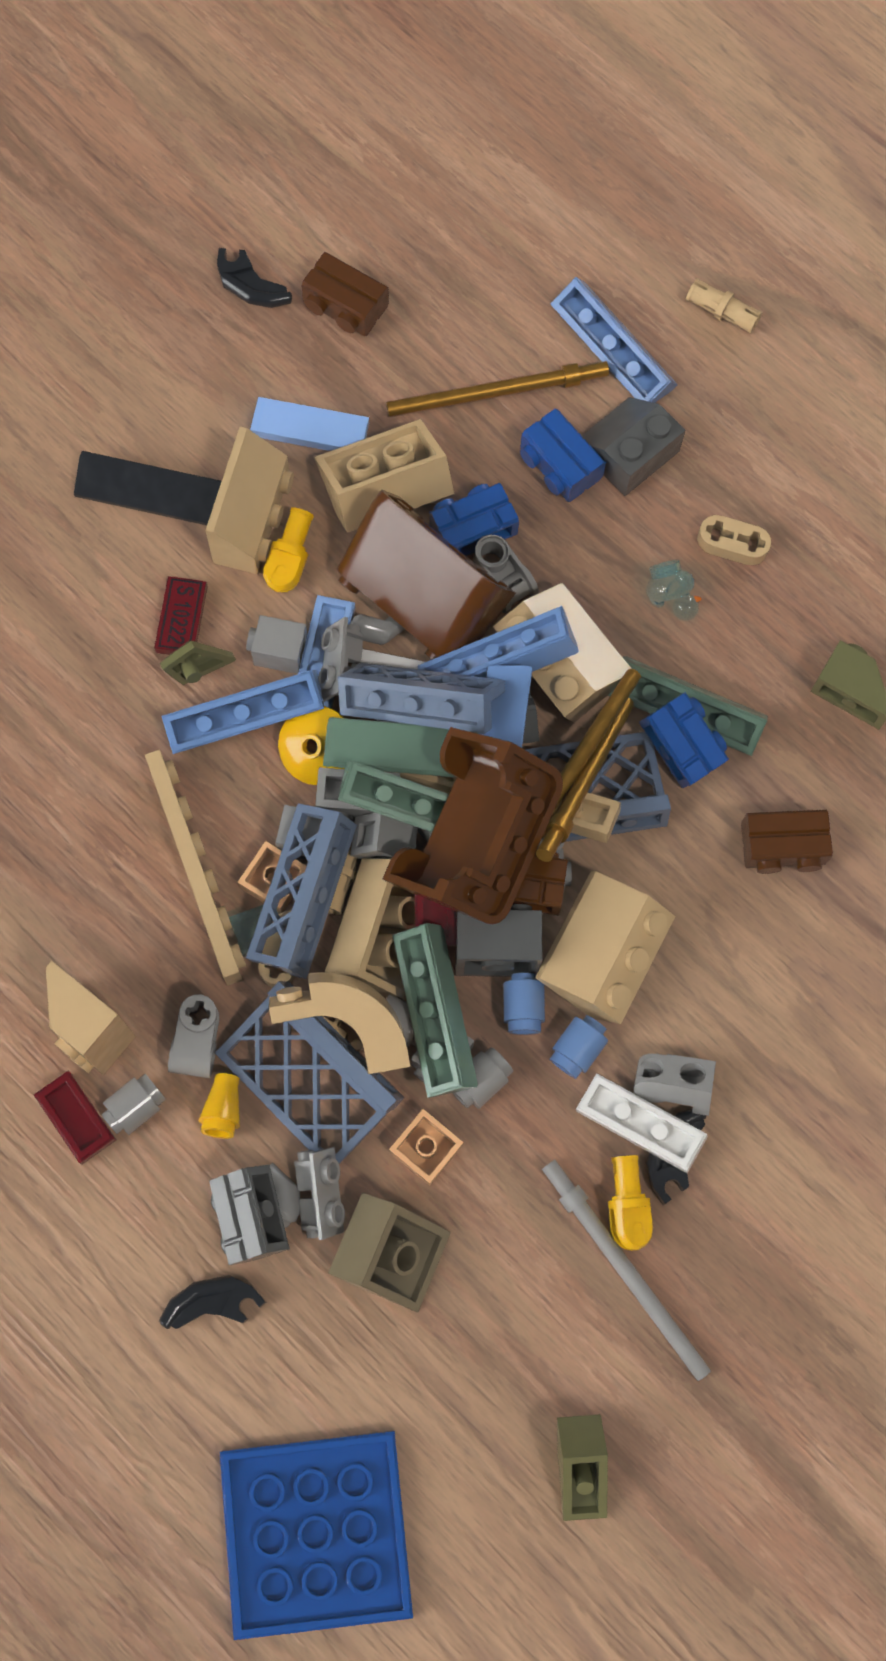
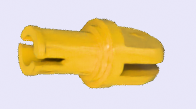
M291 507L282 538L273 541L264 565L263 576L269 588L276 592H288L294 589L300 581L309 555L303 545L311 521L314 518V515L306 510Z
M638 1155L611 1158L616 1195L612 1196V1201H608L611 1234L613 1240L621 1248L631 1251L644 1248L651 1240L653 1233L650 1198H646L645 1194H641Z

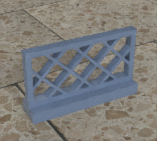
M645 732L618 736L611 748L616 750H610L607 755L609 759L598 772L588 793H591L598 783L617 793L612 800L621 802V809L611 835L667 827L671 806L668 794L665 795L651 740ZM581 741L524 750L545 762L549 758L556 757L568 762ZM643 745L645 757L638 766L621 756L626 747ZM614 763L619 764L632 773L623 786L605 776ZM647 765H648L649 772H647V771L644 770V768H645ZM640 777L653 786L654 795L639 797L628 789ZM570 833L566 841L586 839L587 837Z
M278 981L267 993L269 996L215 1054L308 1150H314V1152L323 1150L321 1147V1129H342V1148L335 1154L336 1160L340 1164L405 1097L380 1072L368 1074L366 1058L359 1051H356L349 1044L350 1042L343 1038L323 1016L283 1022L284 1035H263V1017L269 1011V998L277 996L276 992L278 990L294 987L289 981ZM255 1026V1035L246 1036ZM291 1026L300 1035H291ZM241 1040H255V1065H241L230 1054ZM263 1040H284V1065H263ZM291 1040H306L312 1046L313 1064L291 1065ZM320 1055L329 1064H320ZM313 1069V1094H292L291 1070ZM320 1069H335L342 1076V1094H320ZM247 1070H255V1078ZM263 1070H284V1094H269L264 1089ZM349 1085L358 1094H349ZM276 1099H284V1108ZM292 1099H313V1124H299L292 1117ZM320 1099H342V1124H321ZM349 1099H364L376 1111L375 1114L365 1124H349ZM304 1129H313V1138ZM349 1129H359L350 1139Z

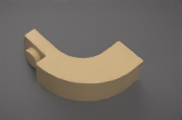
M331 972L308 973L310 990L302 991L301 987H288L278 990L276 992L277 996L269 998L272 1024L314 1016H329L340 1019L350 1025L362 1041L368 1074L410 1067L405 1035L397 1014L379 992L358 979Z

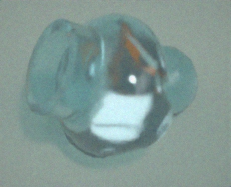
M679 559L651 566L649 569L652 578L648 581L646 587V594L651 603L660 608L663 607L665 601L674 600L672 605L674 615L683 621L693 619L698 614L699 602L702 598L690 595L694 588L692 574L682 569Z

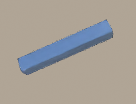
M575 277L550 303L602 362L607 361L609 370L635 399L656 403L678 385L583 280Z
M560 606L422 663L417 667L418 670L486 678L488 666L525 665L532 667L533 672L575 655L579 650L564 608Z
M493 665L487 667L486 678L505 680V692L491 701L492 729L486 734L481 735L509 741L522 748L532 667L525 665Z
M310 670L161 717L172 753L176 754L324 709V703L316 670Z

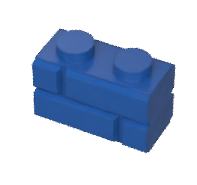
M553 409L542 417L539 422H535L522 433L520 445L522 459L530 468L537 467L543 473L545 484L554 495L558 496L561 494L567 502H571L581 495L585 489H589L603 477L606 462L558 409Z
M501 483L490 487L488 484H481L470 490L468 496L454 501V499L449 498L436 504L433 511L429 512V526L465 556H468L475 552L477 542L484 536L497 535L506 540L517 535L519 518L509 502Z
M686 692L639 721V724L681 788L694 784L729 760L724 752L727 750L725 740L716 730L710 731L703 720L706 716L704 708L696 698H689Z

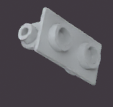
M343 617L327 627L322 636L321 648L324 650L323 667L319 672L318 679L323 702L334 696H339L338 676L353 668L348 666V662L355 664L361 662L364 635L360 632L358 625H348L347 617Z
M335 1147L316 1152L314 1150L297 1152L298 1160L294 1161L298 1191L311 1190L312 1198L299 1199L301 1229L306 1230L307 1238L319 1237V1240L343 1233L345 1210L340 1199L338 1182L340 1167L336 1160Z

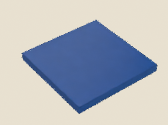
M395 1431L220 1451L234 1640L413 1619Z

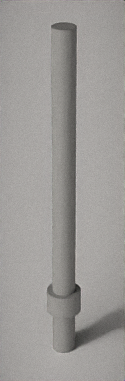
M556 1160L550 1162L542 1171L561 1195L559 1201L568 1213L572 1211L695 1379L700 1381L711 1372L710 1368L588 1205L586 1200L589 1198L580 1185L574 1186Z

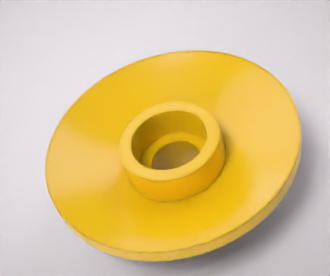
M324 706V709L288 719L281 728L278 740L281 761L287 771L303 783L317 785L319 767L345 769L323 766L328 719L331 717L344 718L332 708ZM309 739H313L317 743V751L314 754L307 750Z

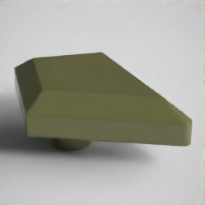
M188 641L167 656L160 665L167 674L182 685L199 681L202 676L234 662L236 658L230 651Z

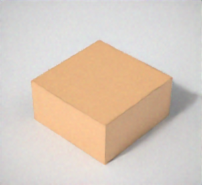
M265 841L239 879V888L264 903L282 850ZM296 859L292 862L290 868L293 879L304 873L307 867ZM291 893L279 900L277 912L282 913L285 911L293 899Z
M422 1109L391 1146L389 1152L430 1186L460 1150L464 1142L427 1111Z

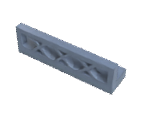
M360 663L338 676L340 715L443 729L453 727L473 733L486 734L492 729L491 701L505 692V680Z
M298 803L246 959L280 968L292 976L307 979L357 827L354 822L341 812ZM307 817L322 819L318 833L306 840L302 832ZM304 854L308 861L306 870L293 879L290 873L292 862ZM291 893L295 900L293 909L280 918L277 912L279 900ZM278 932L282 942L277 957L262 954L266 939Z

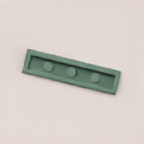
M623 656L629 666L641 675V679L629 696L634 702V707L651 714L672 699L686 692L689 698H696L704 708L706 716L703 720L710 731L716 730L723 737L727 746L752 756L768 721L767 715L632 658Z
M334 717L328 719L323 766L345 768L347 761L352 760L386 772L454 777L447 773L440 763L441 746L449 729Z
M351 760L347 761L338 800L432 832L449 794Z
M426 923L392 935L427 1098L477 1087L478 1082L443 927L437 924Z

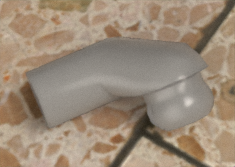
M359 614L351 621V624L360 627V632L364 635L363 641L379 645L388 643L405 629L391 617L381 620Z
M272 1163L270 1164V1169L284 1227L287 1228L291 1222L296 1221L300 1214V1191H298L297 1185Z

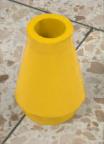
M228 1073L215 1074L214 1083L198 1119L202 1124L201 1133L221 1139L234 1137L235 1129L240 1128L239 1077Z

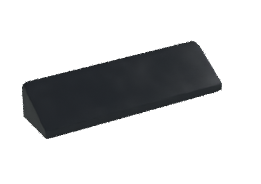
M81 451L74 496L207 525L222 481Z

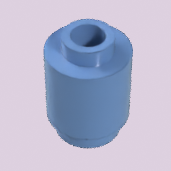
M514 973L511 975V980L503 983L504 1023L508 1024V1033L530 1035L541 1033V1024L545 1022V988L542 982L536 980V974Z
M586 1015L583 1020L574 1017L553 1046L552 1050L554 1053L549 1060L563 1072L577 1079L581 1072L586 1073L608 1043V1039L603 1035L607 1029L589 1015Z

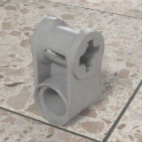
M487 535L477 542L473 562L477 566L483 567L488 572L487 574L492 576L497 582L503 581L516 592L503 609V613L506 614L511 611V605L528 595L532 597L539 593L534 577L520 562L502 537ZM492 553L497 555L500 561L489 563L482 556Z
M202 994L192 995L181 1004L176 1032L169 1053L168 1072L211 1078L220 1019L219 1012L209 997ZM199 1006H204L206 1013L210 1017L209 1019H202L200 1025H196L193 1018L189 1015L190 1013H197Z

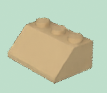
M421 419L315 457L335 513L347 533L359 528L372 501L381 490L400 496L413 508L436 503L442 498L454 494L447 456Z
M239 427L205 531L214 564L258 574L261 562H266L272 540L269 539L272 528H278L283 515V506L280 505L283 493L289 494L291 491L294 472L289 471L287 455L244 427Z
M560 583L522 601L493 627L497 632H500L562 606L564 608L579 652L533 671L532 677L562 715L575 723L614 691L627 669L631 667L566 586Z
M362 858L325 972L353 977L371 986L384 997H388L391 994L407 1002L392 935L415 927V894L382 879L391 859Z
M591 871L535 978L586 1015L594 1019L621 1024L676 916L649 895L597 871Z
M51 961L46 967L49 1027L59 1037L54 1044L88 1074L95 1068L104 1075L136 1036L116 1012Z

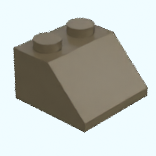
M362 1193L328 1274L418 1313L451 1232L395 1203Z

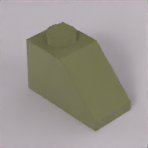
M840 640L810 692L879 730L886 721V691L876 660L868 656L862 647L852 643L847 644Z
M601 1414L557 1417V1452L563 1521L607 1518L608 1453Z

